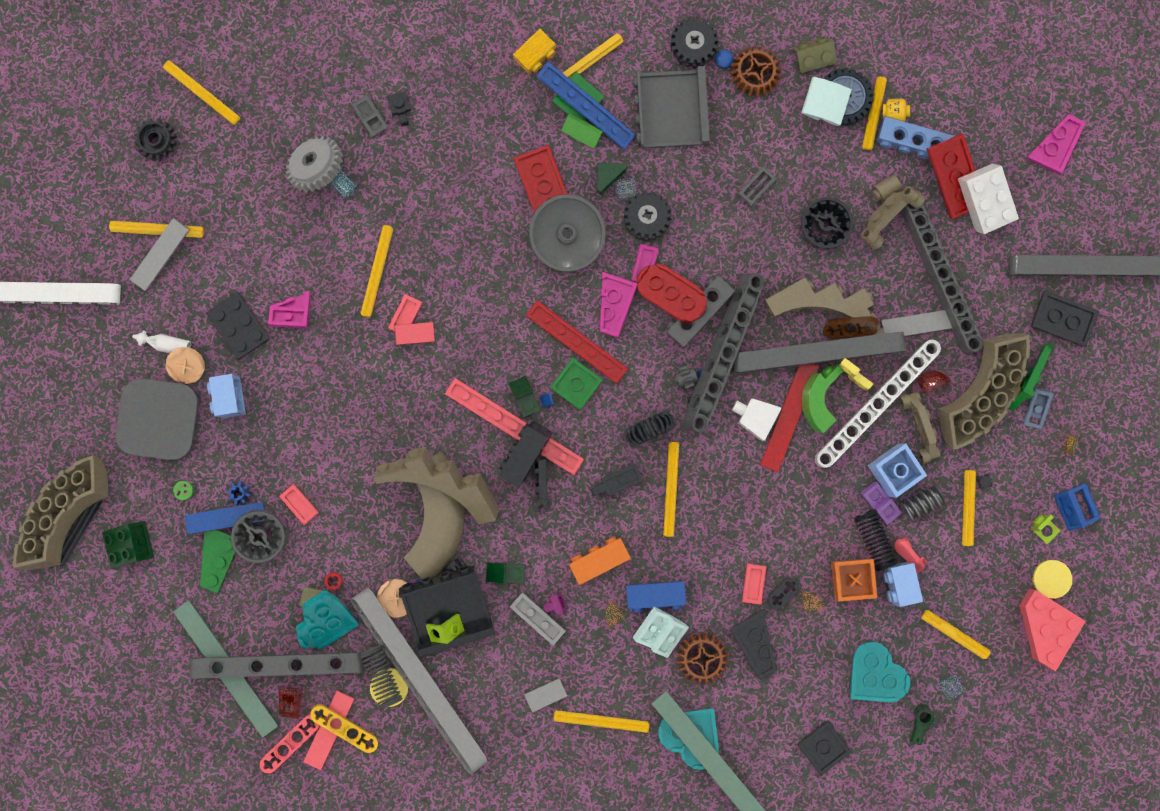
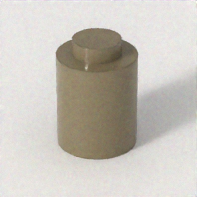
M891 175L873 186L874 191H872V194L876 201L880 200L883 203L894 191L896 193L903 191L900 180L895 175Z

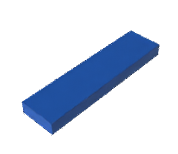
M263 502L185 515L187 534L233 527L235 521L244 512L247 513L253 509L264 511ZM257 520V521H253L252 523H257V522H262V521Z

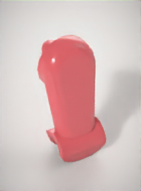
M906 537L897 539L894 543L895 551L907 562L914 563L916 573L923 571L924 565L927 562L924 557L920 558L916 554Z

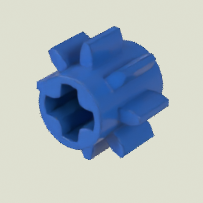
M239 481L238 486L235 483H231L232 488L226 490L230 494L228 500L234 499L235 505H238L240 500L243 503H247L245 498L251 496L247 491L250 486L243 487V481ZM239 490L242 492V496L235 494V491Z

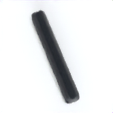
M101 500L87 507L82 512L63 545L61 565L59 566H64L102 503Z

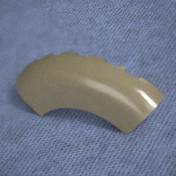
M1012 333L983 340L982 362L973 383L957 400L938 408L941 432L945 442L951 449L955 450L974 442L982 434H987L996 422L999 423L1008 412L1007 409L1012 401L1015 402V398L1020 393L1023 376L1025 377L1027 373L1025 368L1030 355L1029 334Z
M443 451L438 452L432 457L435 464L449 461ZM417 484L424 505L423 526L415 545L403 558L421 579L426 577L433 578L445 571L444 568L450 564L455 556L463 533L465 507L454 498L437 489Z
M93 455L73 463V466L66 470H61L53 481H49L40 490V496L29 506L25 514L27 518L18 531L21 534L18 544H15L14 569L36 570L61 565L63 544L74 521L87 507L109 497L107 471L103 462L98 457Z

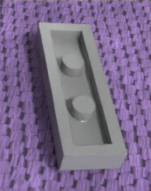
M523 592L510 606L513 611L552 645L566 632L563 627Z

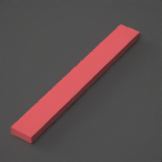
M455 378L445 395L510 436L520 440L521 437L518 434L523 426L527 424L526 422ZM551 438L546 446L542 448V456L572 475H575L584 461L582 457Z

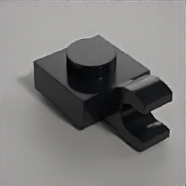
M406 91L387 96L392 115L398 114L401 127L409 125L406 112L411 111Z

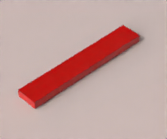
M538 300L526 314L529 319L614 383L618 384L627 372V367Z
M807 364L798 366L760 466L775 472L779 471L802 412L804 386L813 373H817L820 365Z

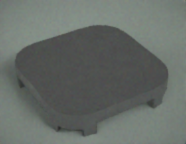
M135 379L129 382L124 387L120 399L115 433L118 447L123 452L136 456L168 460H181L193 451L195 445L194 437L200 406V398L197 392L190 386L180 383L149 379Z

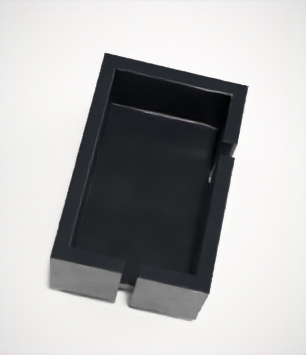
M535 421L523 426L518 434L521 437L520 440L517 439L509 450L511 455L507 456L499 467L502 470L499 476L519 488L526 480L542 453V448L546 446L553 432Z

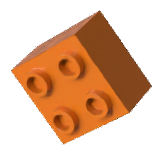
M874 559L831 562L835 601L877 598Z

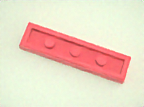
M337 690L329 708L346 718L355 698ZM329 713V714H328V717H326V716L324 717V718H325V722H324L325 724L327 723L328 718H329L332 714ZM338 718L330 722L331 727L335 729L339 728L342 724ZM320 726L303 762L322 770L337 735Z

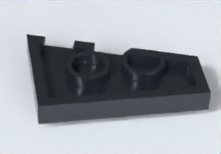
M763 609L730 628L760 680L777 670Z

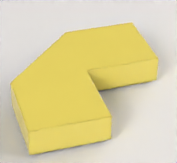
M846 358L839 364V367L849 374L848 378L864 391H868L873 383L859 373L861 369Z

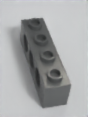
M719 275L716 279L712 277L705 284L707 288L704 291L706 299L708 293H714L717 296V300L711 302L707 299L705 313L698 320L690 322L691 329L684 330L681 327V321H675L674 319L666 327L668 329L666 334L682 349L735 292Z

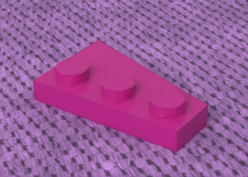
M602 272L601 333L616 338L620 337L637 291V283Z

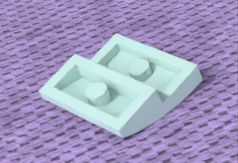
M812 77L801 113L813 119H822L835 126H840L852 89L825 79Z
M653 607L633 638L635 642L650 647L654 653L668 658L689 627L672 615Z

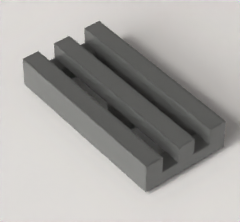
M763 166L737 195L752 207L777 178ZM764 172L766 175L745 195L744 192ZM768 177L771 178V180L766 184V186L751 201L749 198L752 196V194L766 181Z

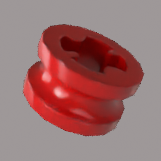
M333 572L325 577L324 583L328 589L336 590L341 587L343 579L340 574ZM330 577L338 578L337 582L339 583L337 586L329 584L331 582L329 581Z

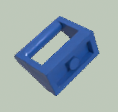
M1086 483L1054 495L1068 531L1083 528L1101 519ZM1081 490L1092 518L1085 520L1075 496V492Z

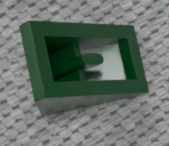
M598 163L597 193L601 195L628 170V166L625 163Z

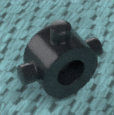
M989 474L976 478L980 485L979 488L982 490L984 487H992L993 485Z

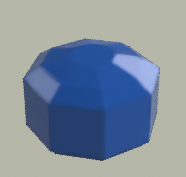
M726 49L718 51L715 57L717 67L723 70L730 68L734 61L732 52Z

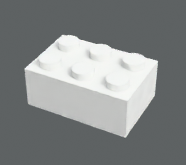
M992 163L958 178L973 226L977 232L986 234L1019 219L1001 165Z

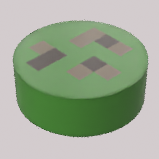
M180 481L174 486L173 493L179 500H188L193 496L194 488L190 482Z

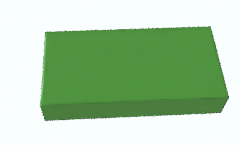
M571 113L567 116L561 130L593 149L603 131Z

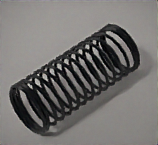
M876 509L867 511L866 514L858 515L853 519L855 523H858L866 518L874 517L856 527L875 521L858 531L877 525L870 530L860 533V535L879 529L862 537V539L881 533L864 541V543L883 537L865 546L869 547L875 543L885 541L867 550L870 551L879 546L886 545L877 551L869 553V555H872L881 550L888 549L879 555L871 557V559H874L883 554L890 553L874 561L876 563L885 558L892 557L874 566L876 571H882L898 564L899 559L895 558L897 555L894 554L895 551L892 550L893 547L890 546L891 543L886 538L888 535L884 534L886 531L883 530L884 527L879 522L880 518H877L879 515L875 514L877 513Z

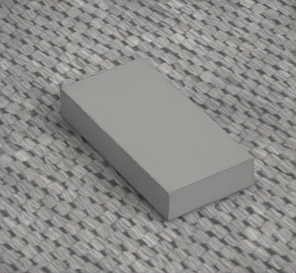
M560 678L524 694L532 712L568 696Z

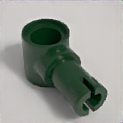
M925 704L918 705L914 710L915 720L913 724L915 726L909 741L914 744L917 742V745H922L925 731L935 720L933 712ZM923 712L929 713L926 718H920V715Z

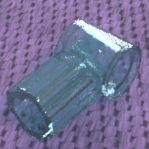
M339 169L337 176L328 183L333 185L345 198H348L357 189V186L344 174L342 169Z

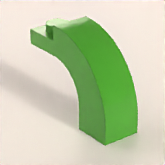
M829 365L821 373H813L804 386L802 410L808 424L816 433L824 434L837 421L825 405V393L830 384L843 372L839 366Z

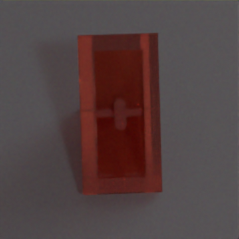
M283 686L278 691L279 716L299 719L303 689Z

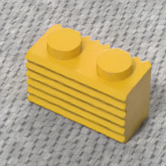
M539 29L513 54V59L529 75L532 72L536 73L542 67L541 63L546 58L549 60L554 56L556 44Z

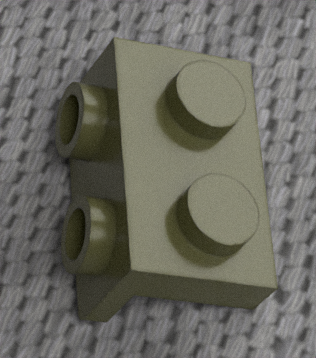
M821 36L816 38V41L800 42L797 44L798 46L793 47L800 73L837 63L834 41L829 37Z

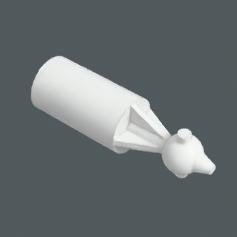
M146 331L132 336L137 340L139 346L147 342L157 351L171 353L179 347L191 348V341L159 334L148 337Z

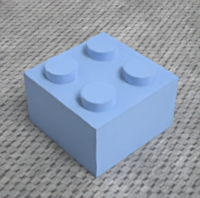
M234 374L210 377L209 383H207V390L212 396L210 409L214 416L228 418L246 415L240 377Z
M906 443L895 445L867 465L888 497L897 498L927 476Z
M899 563L882 572L884 583H888L889 590L886 591L887 598L893 605L902 607L923 602L914 563Z

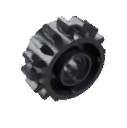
M151 118L149 122L146 123L144 121L141 127H137L138 133L134 134L137 140L134 141V144L139 146L137 151L143 152L142 156L145 158L149 156V159L152 161L156 157L161 161L163 156L168 158V153L174 152L172 148L177 146V143L174 141L177 135L173 134L175 130L169 127L166 121L162 124L161 119L154 121ZM159 136L158 142L152 143L153 138Z

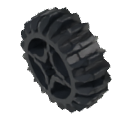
M665 410L625 430L624 434L630 446L635 447L673 429L676 424L670 412Z

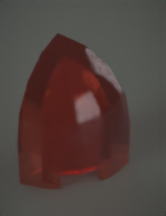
M934 370L916 377L923 394L951 381L946 374Z

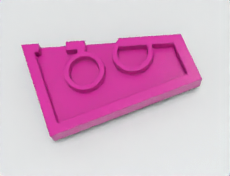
M1068 114L1026 159L1057 174H1062L1086 122Z

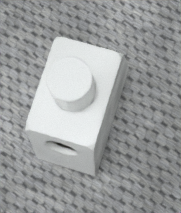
M752 398L747 405L736 401L732 411L741 415L738 424L761 441H765L781 410L778 406Z

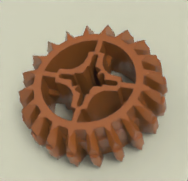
M753 46L752 51L747 47L745 53L740 51L739 57L735 56L734 58L735 63L731 64V68L734 70L730 72V75L735 76L732 78V82H738L736 89H739L741 86L743 87L742 94L748 90L749 97H751L753 92H755L756 97H759L760 91L763 96H766L767 91L772 92L773 86L777 87L778 85L777 80L781 79V75L778 73H781L782 68L777 67L780 65V61H774L776 54L770 56L771 50L768 49L767 52H764L763 46H761L760 50ZM756 58L762 59L766 63H759ZM748 60L749 69L745 73H741V65ZM755 68L756 71L760 70L759 74L752 72ZM767 70H771V78L764 83L763 74ZM752 79L756 82V85L751 84L746 80Z
M697 632V639L692 634L689 635L692 641L688 642L684 639L683 642L686 644V647L679 645V649L683 650V653L678 652L676 654L678 657H682L681 660L676 661L677 664H683L679 671L686 670L683 677L687 678L691 675L689 680L691 683L697 678V685L701 684L702 679H704L705 685H708V678H711V681L715 683L716 680L713 676L717 675L719 678H722L719 671L726 672L727 670L722 667V664H729V661L723 660V658L729 656L728 653H722L726 646L719 647L722 640L718 639L714 642L716 638L714 634L708 639L709 635L707 632L704 633V638H701L700 632ZM703 643L714 646L717 653H706ZM697 644V654L687 658L689 650ZM701 649L705 657H710L705 659L704 667L701 661L698 662L696 660L701 657ZM718 659L715 669L708 673V664ZM688 664L700 665L702 674H697L690 670Z

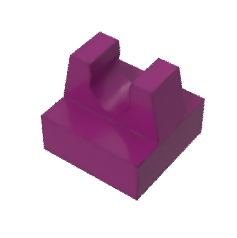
M561 592L550 596L551 602L543 605L545 612L555 610L556 615L567 611Z

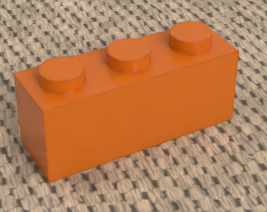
M614 536L605 541V546L599 548L597 545L588 550L589 554L583 557L579 554L571 558L572 563L569 566L579 585L631 559L621 538L616 539Z

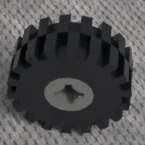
M689 17L687 21L682 20L680 25L677 24L672 32L671 52L673 51V57L677 58L680 64L684 63L685 67H689V65L693 66L692 68H697L698 65L704 66L706 62L709 63L712 57L714 58L719 42L717 30H713L714 26L712 23L710 25L707 24L708 20L706 19L700 21V17H696V20H692V17Z
M643 191L642 194L637 193L635 197L629 199L628 204L625 206L623 218L625 227L636 239H644V241L656 240L657 237H661L667 231L672 217L671 207L668 206V201L663 199L662 195H656L653 191L651 193H647V191Z

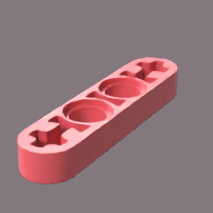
M311 714L299 722L262 758L260 768L264 773L274 772L319 729L320 725L314 723L316 727L311 726L307 730L309 732V735H307L305 730L300 728V725L304 728L309 723L308 718L312 720ZM295 731L302 733V741L296 742L293 740L292 736ZM280 745L288 747L289 752L287 755L283 756L279 753ZM272 752H274L278 759L272 763L273 769L271 767L266 768L265 760L270 761L274 757L272 755Z

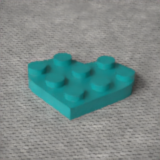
M322 591L303 603L302 610L305 620L296 626V636L303 648L317 647L322 649L360 624L338 597L330 594L328 591Z
M873 641L865 642L857 647L852 658L850 699L897 702L909 692V675L900 665L892 663V656L886 647Z
M714 708L684 711L719 754ZM663 718L658 727V736L661 744L672 752H679L682 760L693 769H705Z

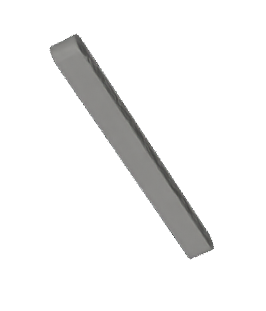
M366 588L351 598L354 609L378 644L382 645L381 647L464 769L469 774L476 772L487 763L486 756L374 593L369 588Z

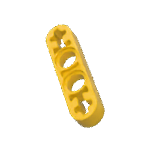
M316 704L312 707L311 719L318 725L366 753H372L377 749L378 740L372 733L323 704ZM320 709H322L323 715H325L326 717H328L329 713L332 714L328 718L326 724L324 723V717L319 716L318 718H316V713L314 712L315 710L319 711ZM335 718L340 719L342 722L341 726L337 729L332 728L330 722ZM355 728L358 731V735L355 738H349L347 731ZM362 733L365 734L363 739L367 741L373 739V747L368 746L367 748L366 743L360 740Z

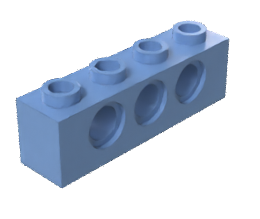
M885 116L881 122L876 142L880 143V146L890 149L895 147L901 153L909 154L912 152L916 153V156L919 158L927 159L929 155L926 148L931 147V143L938 144L954 136ZM894 133L901 134L902 140H897L894 137ZM912 138L919 139L920 145H915Z

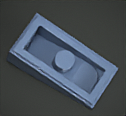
M1034 387L1036 391L1032 398L1029 399L1023 425L1042 430L1054 393ZM1030 416L1039 418V425L1029 422Z

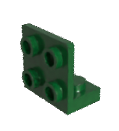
M145 521L125 524L102 532L111 569L154 558Z

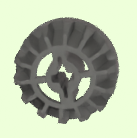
M253 509L250 512H244L235 521L231 533V542L235 552L244 560L253 563H262L273 559L281 551L285 540L283 524L276 515H273L268 510ZM260 520L266 522L264 526L254 525L252 522ZM268 526L272 530L271 539L267 537L266 527ZM245 529L249 533L248 541L245 538ZM255 532H256L257 534H259V533L261 532V533H262V537L260 538V537L258 536V537L255 538Z

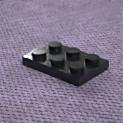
M238 291L206 312L238 360L271 339Z
M1043 291L1030 327L1086 347L1099 311L1051 292Z

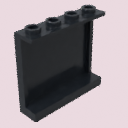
M474 565L462 566L453 572L445 571L439 576L433 578L426 577L420 582L406 583L399 588V598H402L418 644L420 657L495 635L494 625ZM455 614L460 615L464 631L448 644L431 642L426 628L427 624L442 625ZM433 629V634L440 638L439 633Z

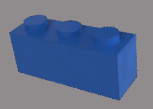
M684 581L626 585L627 608L632 609V612H643V608H651L652 610L653 607L663 610V607L670 606L671 610L682 609V605H686Z

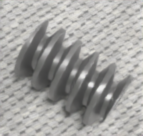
M933 485L932 490L929 488L925 489V494L922 491L918 492V497L912 495L911 500L906 498L904 503H900L905 515L913 523L915 515L918 519H921V512L927 516V509L934 513L935 505L942 509L941 503H945L940 489Z

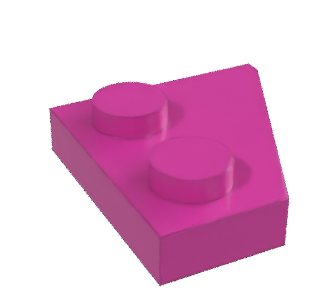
M306 291L303 295L296 298L291 297L282 303L271 305L268 325L271 327L308 328L310 291Z

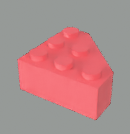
M1029 589L1019 606L1032 658L1048 669L1056 671L1086 621L1037 590Z

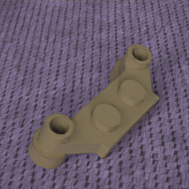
M911 186L898 193L894 191L868 218L867 228L862 232L861 237L872 249L880 248L884 242V238L879 235L880 231L907 204L912 205L914 208L920 207L925 201V196L920 191H915Z
M914 392L899 395L898 401H903V404H900L901 409L911 408L924 444V448L917 450L918 457L922 456V459H919L920 463L923 465L931 462L932 459L940 457V451L936 446L937 433L935 428L931 426L930 413L922 405L920 394Z

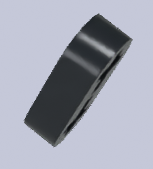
M790 577L785 578L769 594L768 604L774 609L782 608L799 590L797 580ZM793 581L795 589L793 591L789 589L784 593L783 591L787 588L786 582L791 583ZM782 593L783 596L780 598L781 604L776 603L773 605L772 602L774 600L772 597H778Z

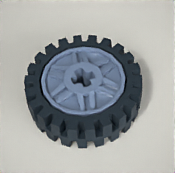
M836 69L824 78L852 89L840 126H850L860 122L867 115L873 103L874 93L871 90V83H868V78L866 76L863 77L861 72H855V69Z

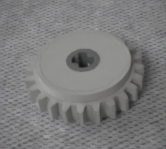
M324 136L320 139L315 137V139L303 142L291 154V158L288 159L289 165L286 166L288 169L286 172L288 175L287 179L299 191L304 190V192L308 190L313 192L314 189L320 190L321 187L327 186L337 176L338 170L341 169L340 163L343 162L341 159L343 156L340 152L341 148L334 140Z

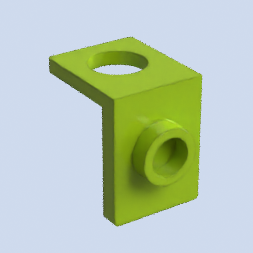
M1051 514L1039 515L1033 521L1034 525L1031 527L1046 544L1060 532L1051 522L1054 518ZM1046 525L1051 526L1053 530L1052 534L1048 537L1044 536L1041 532Z
M455 614L442 625H426L431 642L448 644L464 631L459 614ZM433 629L439 633L440 638L433 634Z

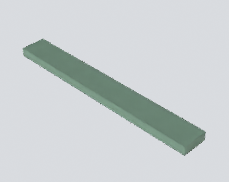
M190 600L173 611L205 658L230 657ZM216 662L214 670L221 673L223 665L220 662ZM245 677L220 678L262 738L279 726Z
M667 691L651 702L740 811H766Z

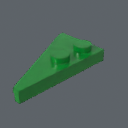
M1045 344L1038 355L1039 358L1034 368H1030L1021 382V390L1016 396L1015 402L1012 401L1008 409L1013 411L1023 401L1032 398L1036 391L1034 387L1042 378L1040 374L1053 347Z

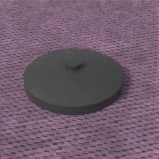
M559 195L545 201L534 213L529 227L530 244L535 255L546 266L564 272L577 271L591 264L600 254L606 236L604 220L598 209L588 200L575 195Z

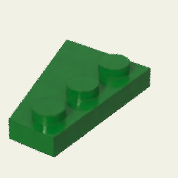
M217 529L204 532L200 586L215 593H219L236 554L232 546L231 535Z

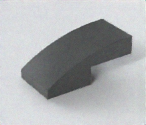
M368 95L351 104L371 137L388 127Z

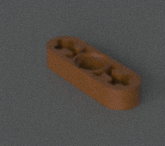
M872 316L831 319L825 324L823 333L830 339L870 336L877 332L879 321ZM867 323H869L870 326H873V328L870 329L869 326H866ZM853 324L856 327V331H849L846 325ZM830 326H832L833 329H836V331L833 332L832 329H829Z

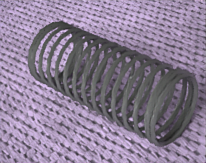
M382 645L360 653L358 656L360 659L374 655L363 660L361 663L378 658L363 665V667L379 662L365 669V671L379 667L366 675L381 671L368 679L383 675L371 681L370 684L387 678L371 686L372 688L389 682L373 690V692L391 686L376 693L374 696L393 690L376 698V700L395 694L378 702L380 709H383L401 701L403 698L402 695H398L400 691H396L399 687H395L397 683H393L395 679H391L394 675H389L392 671L389 670L390 666H387L389 663L385 662L387 658L382 659L385 657V654H382L384 650H380Z

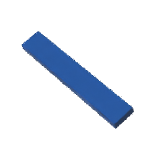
M549 61L537 74V79L596 128L603 131V134L623 150L636 136L634 132Z

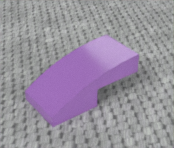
M876 481L860 493L873 509H876L877 514L886 525L902 513Z

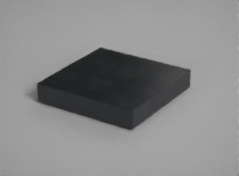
M827 720L797 743V746L820 776L851 753L850 749Z

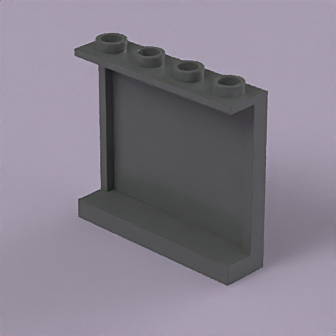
M698 66L697 70L640 73V70H637L636 76H633V87L637 88L638 94L634 95V105L638 106L639 113H635V123L639 125L640 132H636L637 143H640L641 149L709 145L705 66Z

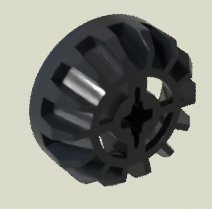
M823 197L811 202L804 210L800 219V231L804 235V240L812 244V247L822 250L836 249L849 238L853 229L851 211L842 201L832 197ZM825 221L829 222L827 228L823 227ZM812 223L816 224L819 231L818 236L812 230ZM822 234H834L833 237L828 239L820 238Z

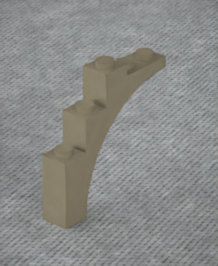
M806 278L801 279L764 301L772 318L800 309H820L839 314L845 318L865 316L876 318L874 313L868 310V308L874 305L872 302L874 298L869 291L866 292L865 288L844 299L842 288L835 283L815 294L814 285L810 280L807 281ZM867 323L866 326H869L870 329H872L873 326H870L869 323ZM878 328L874 335L885 334L882 328Z
M426 447L414 448L408 451L406 459H399L392 463L379 465L373 479L376 484L395 481L411 482L437 489L461 503L472 514L478 524L497 519L499 506L481 474L468 475L463 478L453 460L435 464Z

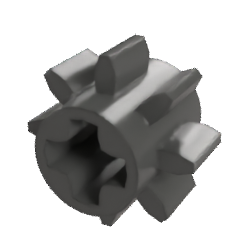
M688 365L680 367V372L675 374L679 387L685 386L686 390L694 388V383L698 381L694 368L689 369Z

